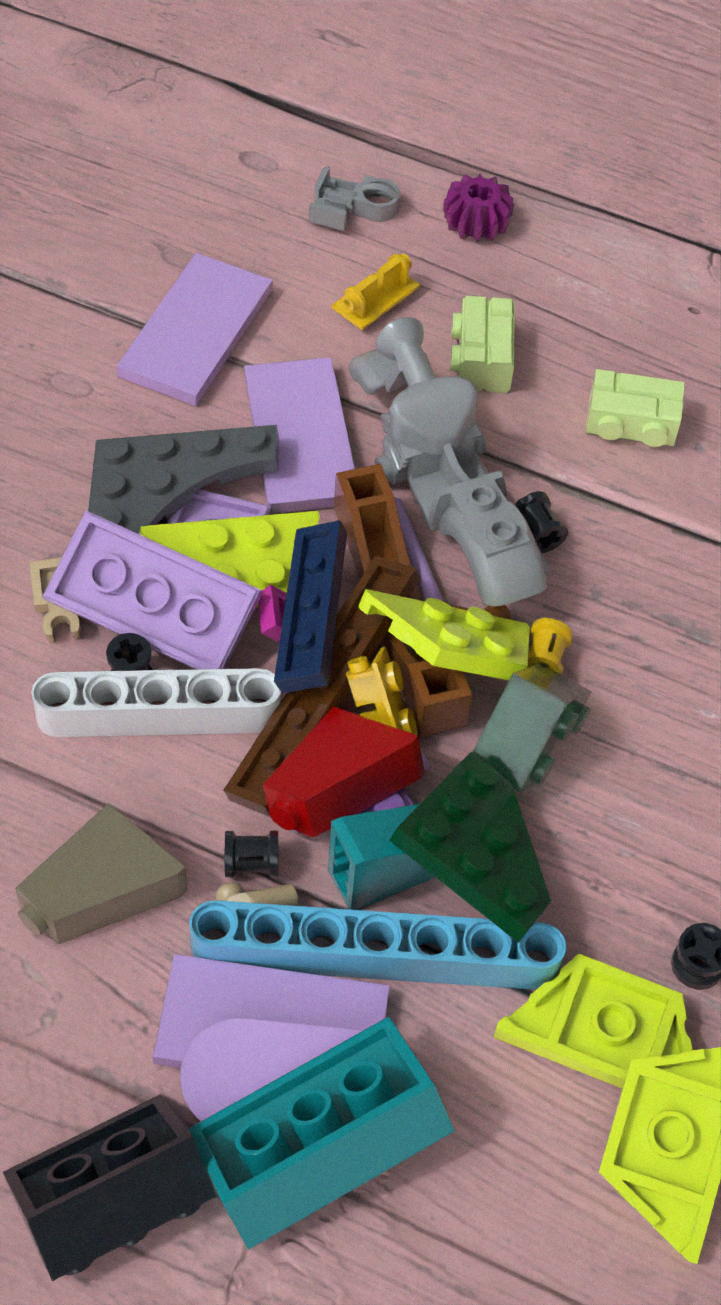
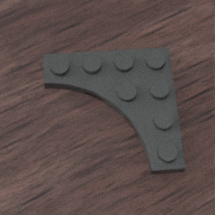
M277 425L96 440L88 511L139 534L141 526L156 525L162 518L165 520L171 518L178 510L193 500L191 493L217 480L223 485L247 476L276 472L279 467V433Z

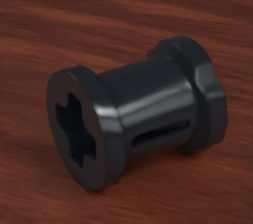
M545 492L529 493L514 504L527 521L541 553L554 550L566 540L568 529L563 522L557 521L550 509L551 502Z
M135 633L120 634L114 637L108 644L106 656L108 664L112 668L111 671L152 670L149 664L152 656L149 642L141 635Z
M270 830L268 836H236L234 831H225V878H233L236 872H268L270 878H278V830Z

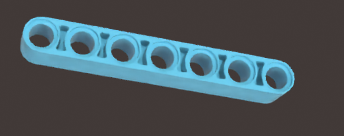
M215 900L199 905L192 912L189 920L191 951L194 957L323 976L536 990L543 983L552 981L558 976L566 951L565 938L561 932L554 926L542 922H535L518 943L489 919ZM210 929H219L227 933L225 937L218 940H210L202 936L204 932ZM268 932L281 937L279 941L270 944L262 943L256 938ZM318 936H325L332 939L335 943L329 947L322 948L315 946L310 940ZM370 940H380L386 943L389 948L383 951H374L366 947L364 943ZM431 943L437 945L443 952L430 955L421 951L418 946ZM476 947L489 948L496 956L488 959L482 958L475 954L473 949ZM535 950L543 952L550 961H535L529 957L527 952Z

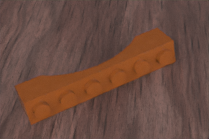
M376 464L336 473L334 510L338 520L342 522L347 531L346 542L359 577H362L375 556L411 566L400 526L396 501L382 465ZM417 585L410 598L423 601ZM388 631L383 641L391 662L396 661L400 667L403 678L402 693L408 708H411L414 713L419 738L466 727L472 693L464 672L431 665L418 655L411 646L400 641Z

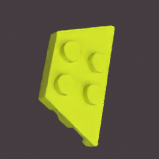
M319 511L149 525L141 526L139 535L254 586L261 591L269 585H273L287 593L296 529L318 525L320 515Z
M365 589L359 603L360 610L367 615L378 614L391 618L393 621L388 631L400 641L411 646L418 655L433 666L520 682L528 666L530 626L525 622L496 617L477 607H469L468 610L454 608L435 598H427L426 601H420Z
M578 954L562 967L559 975L552 981L543 983L530 994L528 1001L509 1017L504 1016L498 1022L493 1038L621 1089L623 1088L627 1070L632 1059L671 1055L693 1050L691 1038L687 1035L684 1025L687 1016L682 993L582 954Z
M721 1047L632 1059L627 1070L598 1173L686 1261L698 1264L721 1180Z

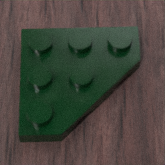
M472 752L397 827L389 840L518 943L551 902L512 783L499 774L493 766L484 762Z

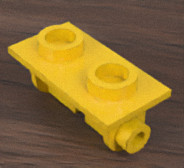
M404 253L391 255L388 258V262L377 269V272L373 275L370 274L356 286H350L345 289L344 296L333 303L331 309L360 330H364L420 288V284L409 277V269L412 267L411 259Z
M386 647L380 649L372 663L368 662L366 656L350 660L348 662L350 670L346 672V677L356 707L372 703L376 707V710L363 712L360 716L417 735L418 730L414 713L411 708L405 709L400 691L403 690V678L400 667L396 661L390 662Z

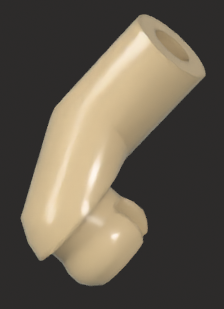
M230 882L222 885L217 890L215 896L218 901L298 905L297 893L291 884L244 892L243 887L239 883Z

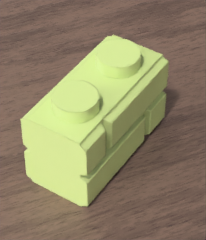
M466 295L462 301L461 313H453L451 339H459V345H452L450 371L458 372V377L472 381L477 391L486 389L487 392L507 393L511 389L514 371L515 302L512 299L492 297L491 300H487L486 297Z
M596 369L589 397L585 433L595 434L606 440L621 438L641 441L652 447L662 445L674 446L682 418L685 382Z

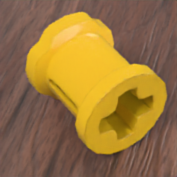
M552 618L537 619L532 623L530 630L532 643L528 652V666L524 674L530 679L541 683L557 682L563 674L564 666L561 660L564 650L571 646L574 636L573 631L568 625Z

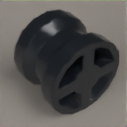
M708 923L693 924L686 928L680 936L678 945L672 954L671 966L674 975L682 984L689 988L702 990L713 987L721 979V929ZM697 957L700 960H704L707 966L693 961L692 958Z

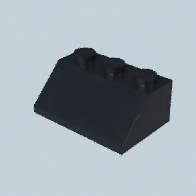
M161 1094L3 1171L9 1189L52 1281L64 1275H74L84 1271L95 1259L118 1247H128L140 1242L149 1231L172 1219H182L194 1214L201 1207V1204L216 1197L194 1137Z

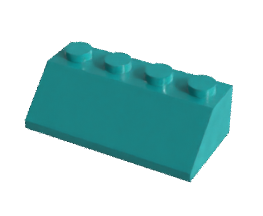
M389 1016L188 1128V1131L194 1137L202 1161L216 1191L248 1250L455 1131L434 1083Z

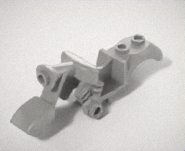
M402 317L392 321L379 333L376 339L377 349L355 356L349 364L351 377L369 395L375 394L383 387H386L387 392L408 387L394 398L390 412L380 415L381 420L385 423V425H382L383 431L387 435H384V441H382L384 451L382 456L375 458V465H382L388 483L390 482L392 485L406 481L408 472V483L412 490V496L415 503L419 505L424 520L432 532L440 530L442 535H451L459 543L469 561L478 592L484 604L503 606L542 593L547 589L546 577L551 568L537 546L524 516L516 505L506 499L507 490L503 474L500 470L488 473L479 458V454L485 453L486 444L484 436L476 423L478 392L473 382L461 377L435 378L426 352L424 353L421 347L424 338L422 323L412 317Z

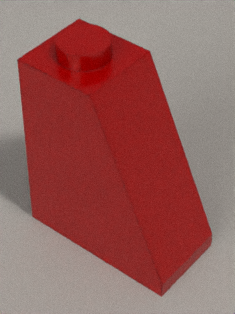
M333 706L262 785L272 822L285 830H295L315 838L331 829L332 820L358 814L414 783L425 773L418 735Z

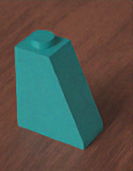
M419 804L343 816L331 821L328 872L348 909L360 910L436 878L389 841L397 827Z

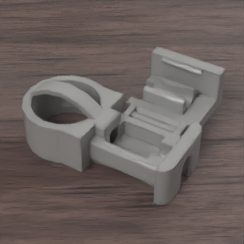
M324 167L315 184L314 203L311 202L309 206V222L344 231L348 223L347 212L352 213L353 210L354 215L371 221H388L398 213L399 188L390 180L366 175L362 183L330 177V167ZM380 196L390 201L379 204L369 201L368 198Z

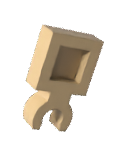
M62 557L29 562L36 613L48 612L43 618L42 628L49 643L55 642L54 628L60 623L70 625L74 639H80L82 633L81 624L76 614L42 598Z

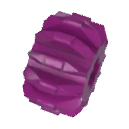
M479 173L477 178H471L464 174L460 182H451L443 204L444 218L447 219L448 230L458 231L460 239L467 236L474 237L476 243L481 237L493 241L496 234L505 233L506 228L509 226L510 217L513 216L514 209L513 197L509 193V185L498 184L497 176L490 179L483 178L481 173Z

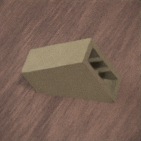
M108 803L15 888L20 906L18 916L34 934L40 936L45 932L57 944H61L180 898L187 891L185 866Z

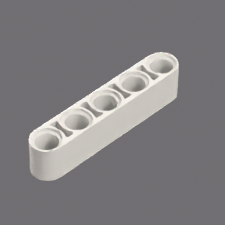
M259 668L53 672L38 678L33 684L31 691L37 725L43 733L53 737L261 733L281 702V691L274 683L275 674L269 670ZM254 699H264V700H266V702H263V703H255V702H252V700H254ZM204 700H214V701H216L215 703H212V704H204V703H201V702L204 701ZM154 701H165V702H166V703L160 704V705L150 704V703H152V702H154ZM104 702H115L109 706L100 705ZM54 703H65L58 707H50Z

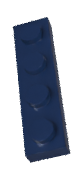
M340 520L296 529L274 683L281 693L329 684L347 531Z

